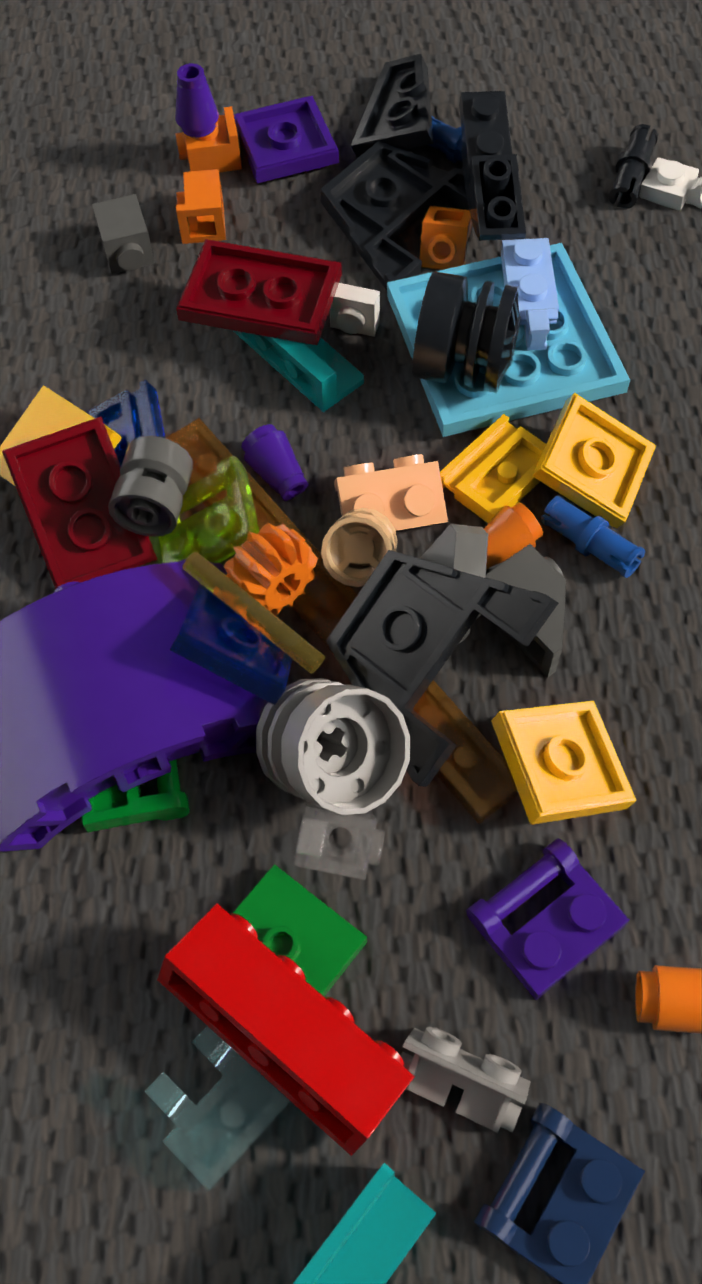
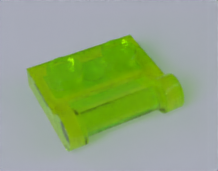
M230 456L219 462L216 471L187 487V491L183 495V505L175 529L172 533L159 536L163 563L179 562L184 559L220 563L236 554L233 547L241 546L247 540L249 532L259 533L247 471L237 457ZM226 489V497L182 522L180 521L181 514Z

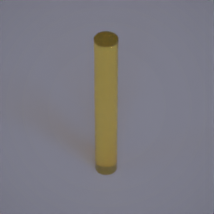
M193 552L185 560L182 567L183 570L306 671L312 674L320 667L325 659L321 652L198 552Z

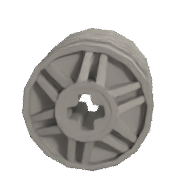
M300 679L281 688L265 705L256 727V754L263 773L278 789L341 815L363 814L385 803L402 783L410 761V734L403 714L388 697L367 688L344 685L327 679Z

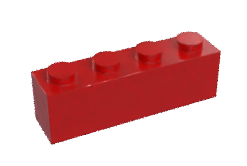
M218 903L164 957L157 981L350 1156L367 1141L415 1077L404 1067L402 1057L393 1047L380 1040L374 1041L354 1023V1017L346 1006L332 997L325 998L306 981L302 969L292 959L284 955L277 956L258 939L256 930L245 918L235 913L229 914Z

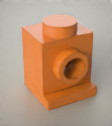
M232 106L224 107V115H219L214 131L207 136L196 138L190 137L184 132L175 133L180 160H189L190 171L219 169V172L242 169L238 134Z
M219 169L183 172L184 191L176 192V213L182 244L204 242L205 239L214 241L226 240L224 203Z

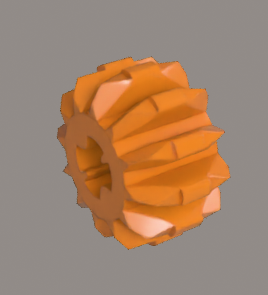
M267 523L258 534L249 532L247 540L241 546H234L235 556L226 561L223 566L227 572L223 584L228 588L229 594L247 612H251L257 618L266 614L274 617L279 614L284 606L291 608L294 600L299 595L306 594L304 588L316 576L313 568L316 566L318 558L312 552V548L305 542V539L296 530L288 528L284 523L276 527Z

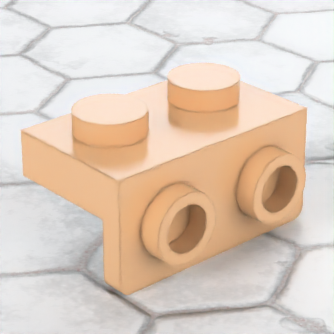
M422 454L394 459V468L375 471L373 463L344 467L345 476L337 477L334 480L335 491H338L342 516L350 510L359 508L374 509L390 520L395 527V531L448 522L438 461L424 463Z

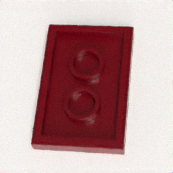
M205 239L177 305L178 320L317 346L342 276V264L336 261Z
M102 417L2 451L55 589L68 582L81 583L95 577L158 562L149 536L139 535L124 529L109 514L108 505L115 484L121 476V466Z

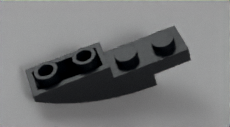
M505 91L461 92L459 102L463 137L461 158L467 201L476 236L479 241L525 239L526 227L517 154H512Z

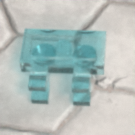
M207 1026L192 1043L223 1077L199 1103L195 1105L165 1072L144 1092L176 1125L162 1142L208 1191H211L291 1101Z

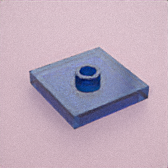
M200 583L189 603L170 650L276 705L286 688L298 635L296 632L261 613L248 609L244 604L209 585Z

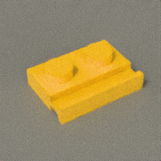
M503 414L440 471L442 488L446 487L454 493V498L489 523L505 505L509 507L514 506L540 482L532 475L546 443L522 426L518 429L509 423V417Z

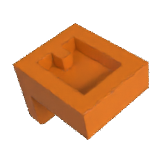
M429 206L422 222L419 260L422 261V268L444 270L465 265L467 241L472 229L469 210Z

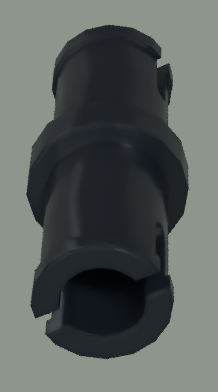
M640 124L632 129L626 150L620 154L617 160V176L609 192V200L612 204L616 202L619 192H621L617 207L629 209L636 204L642 181L650 173L652 168L650 158L658 141V133L655 129L651 131L648 141L646 140L650 125Z

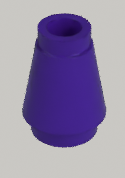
M185 64L177 70L175 120L186 135L196 138L207 136L214 131L219 113L204 75V69L198 64Z
M267 424L255 429L244 439L241 445L245 453L244 461L284 501H289L305 491L308 482L304 478V474L284 431L277 430L272 424Z

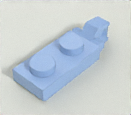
M549 238L502 240L501 261L504 285L519 286L520 325H524L527 350H546L547 334L550 332L549 324L557 323L559 312Z

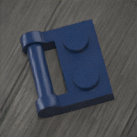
M539 1103L530 1119L534 1128L491 1206L483 1204L474 1223L557 1283L588 1284L645 1171L574 1125L571 1120L547 1104ZM559 1142L571 1150L573 1154L531 1233L528 1234L518 1227L514 1220L554 1146Z

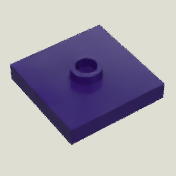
M313 96L234 114L238 139L257 183L339 163V150Z

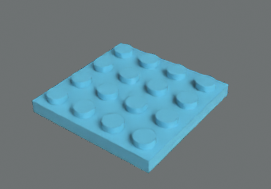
M562 243L550 245L559 312L557 323L549 324L550 332L547 334L546 350H527L524 325H520L511 366L502 378L497 393L484 391L485 367H480L474 387H465L463 376L464 363L459 362L455 363L452 374L446 383L420 379L443 437L491 426L503 414L509 417V421L561 409L565 401L574 392L588 402L627 393L630 378ZM501 257L437 271L467 277L468 301L477 302L485 281L494 282L492 306L499 307L505 287ZM432 272L387 282V297L412 360L422 301Z

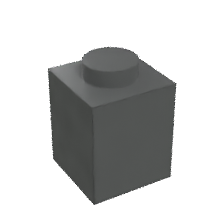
M136 194L92 204L111 274L155 264L148 230Z

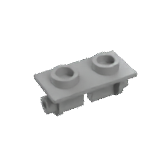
M426 1027L425 1032L414 1028L403 1044V1048L415 1053L414 1057L405 1052L401 1054L404 1067L415 1076L406 1090L444 1107L451 1087L455 1085L464 1090L456 1110L457 1114L498 1133L500 1127L513 1132L522 1107L510 1101L514 1099L525 1104L531 1082L520 1077L521 1069L512 1062L496 1055L486 1054L483 1060L460 1049L462 1043L459 1039L438 1028Z

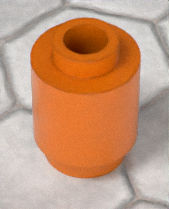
M654 965L652 971H638L635 987V1009L638 1023H652L653 1029L657 1031L702 1034V968Z

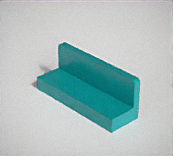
M233 330L322 412H325L364 384V375L321 337L316 346Z
M383 1163L293 1284H386L434 1218L436 1212L397 1179L394 1170L386 1163Z

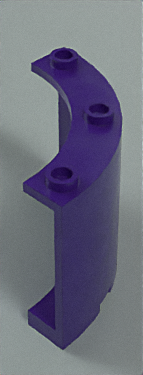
M184 559L179 562L125 569L81 583L68 582L56 588L53 594L25 606L0 621V852L42 848L64 828L92 810L89 802L90 798L116 784L119 790L125 792L149 780L170 773L172 766L169 761L199 752L204 762L227 756L256 753V727L264 707L283 687L245 609L229 594L228 588L223 584L227 572L222 563Z

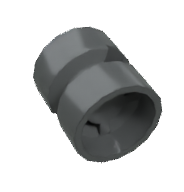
M142 436L132 440L126 450L120 469L121 476L115 484L108 505L109 514L114 521L124 529L139 535L156 537L172 533L177 525L183 505V495L187 491L193 470V460L188 451L178 443L157 436Z

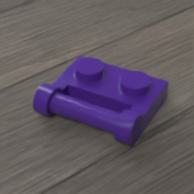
M559 838L543 849L544 856L488 901L479 899L466 909L467 916L472 924L535 1000L540 998L604 945L630 921L582 867L570 846ZM559 875L570 889L511 935L502 924V920Z

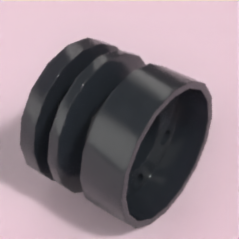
M437 271L432 272L427 283L418 319L413 352V376L415 378L446 383L452 374L455 363L459 362L464 363L463 376L465 387L473 388L480 367H485L484 391L497 393L502 378L511 366L521 320L518 304L519 286L506 284L498 307L492 306L494 282L485 281L477 302L468 301L467 277Z

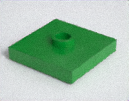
M275 864L233 912L245 918L256 930L258 939L277 956L284 955L292 959L302 969L306 981L324 997L367 943L366 935Z

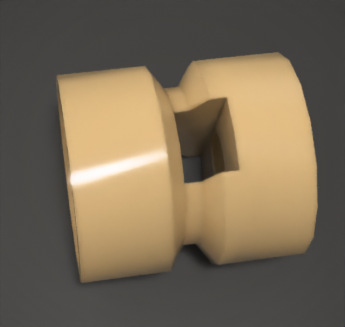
M368 508L350 510L330 527L323 538L321 555L324 567L334 579L344 585L364 586L387 551L392 550L396 552L398 540L395 527L385 515L377 510Z

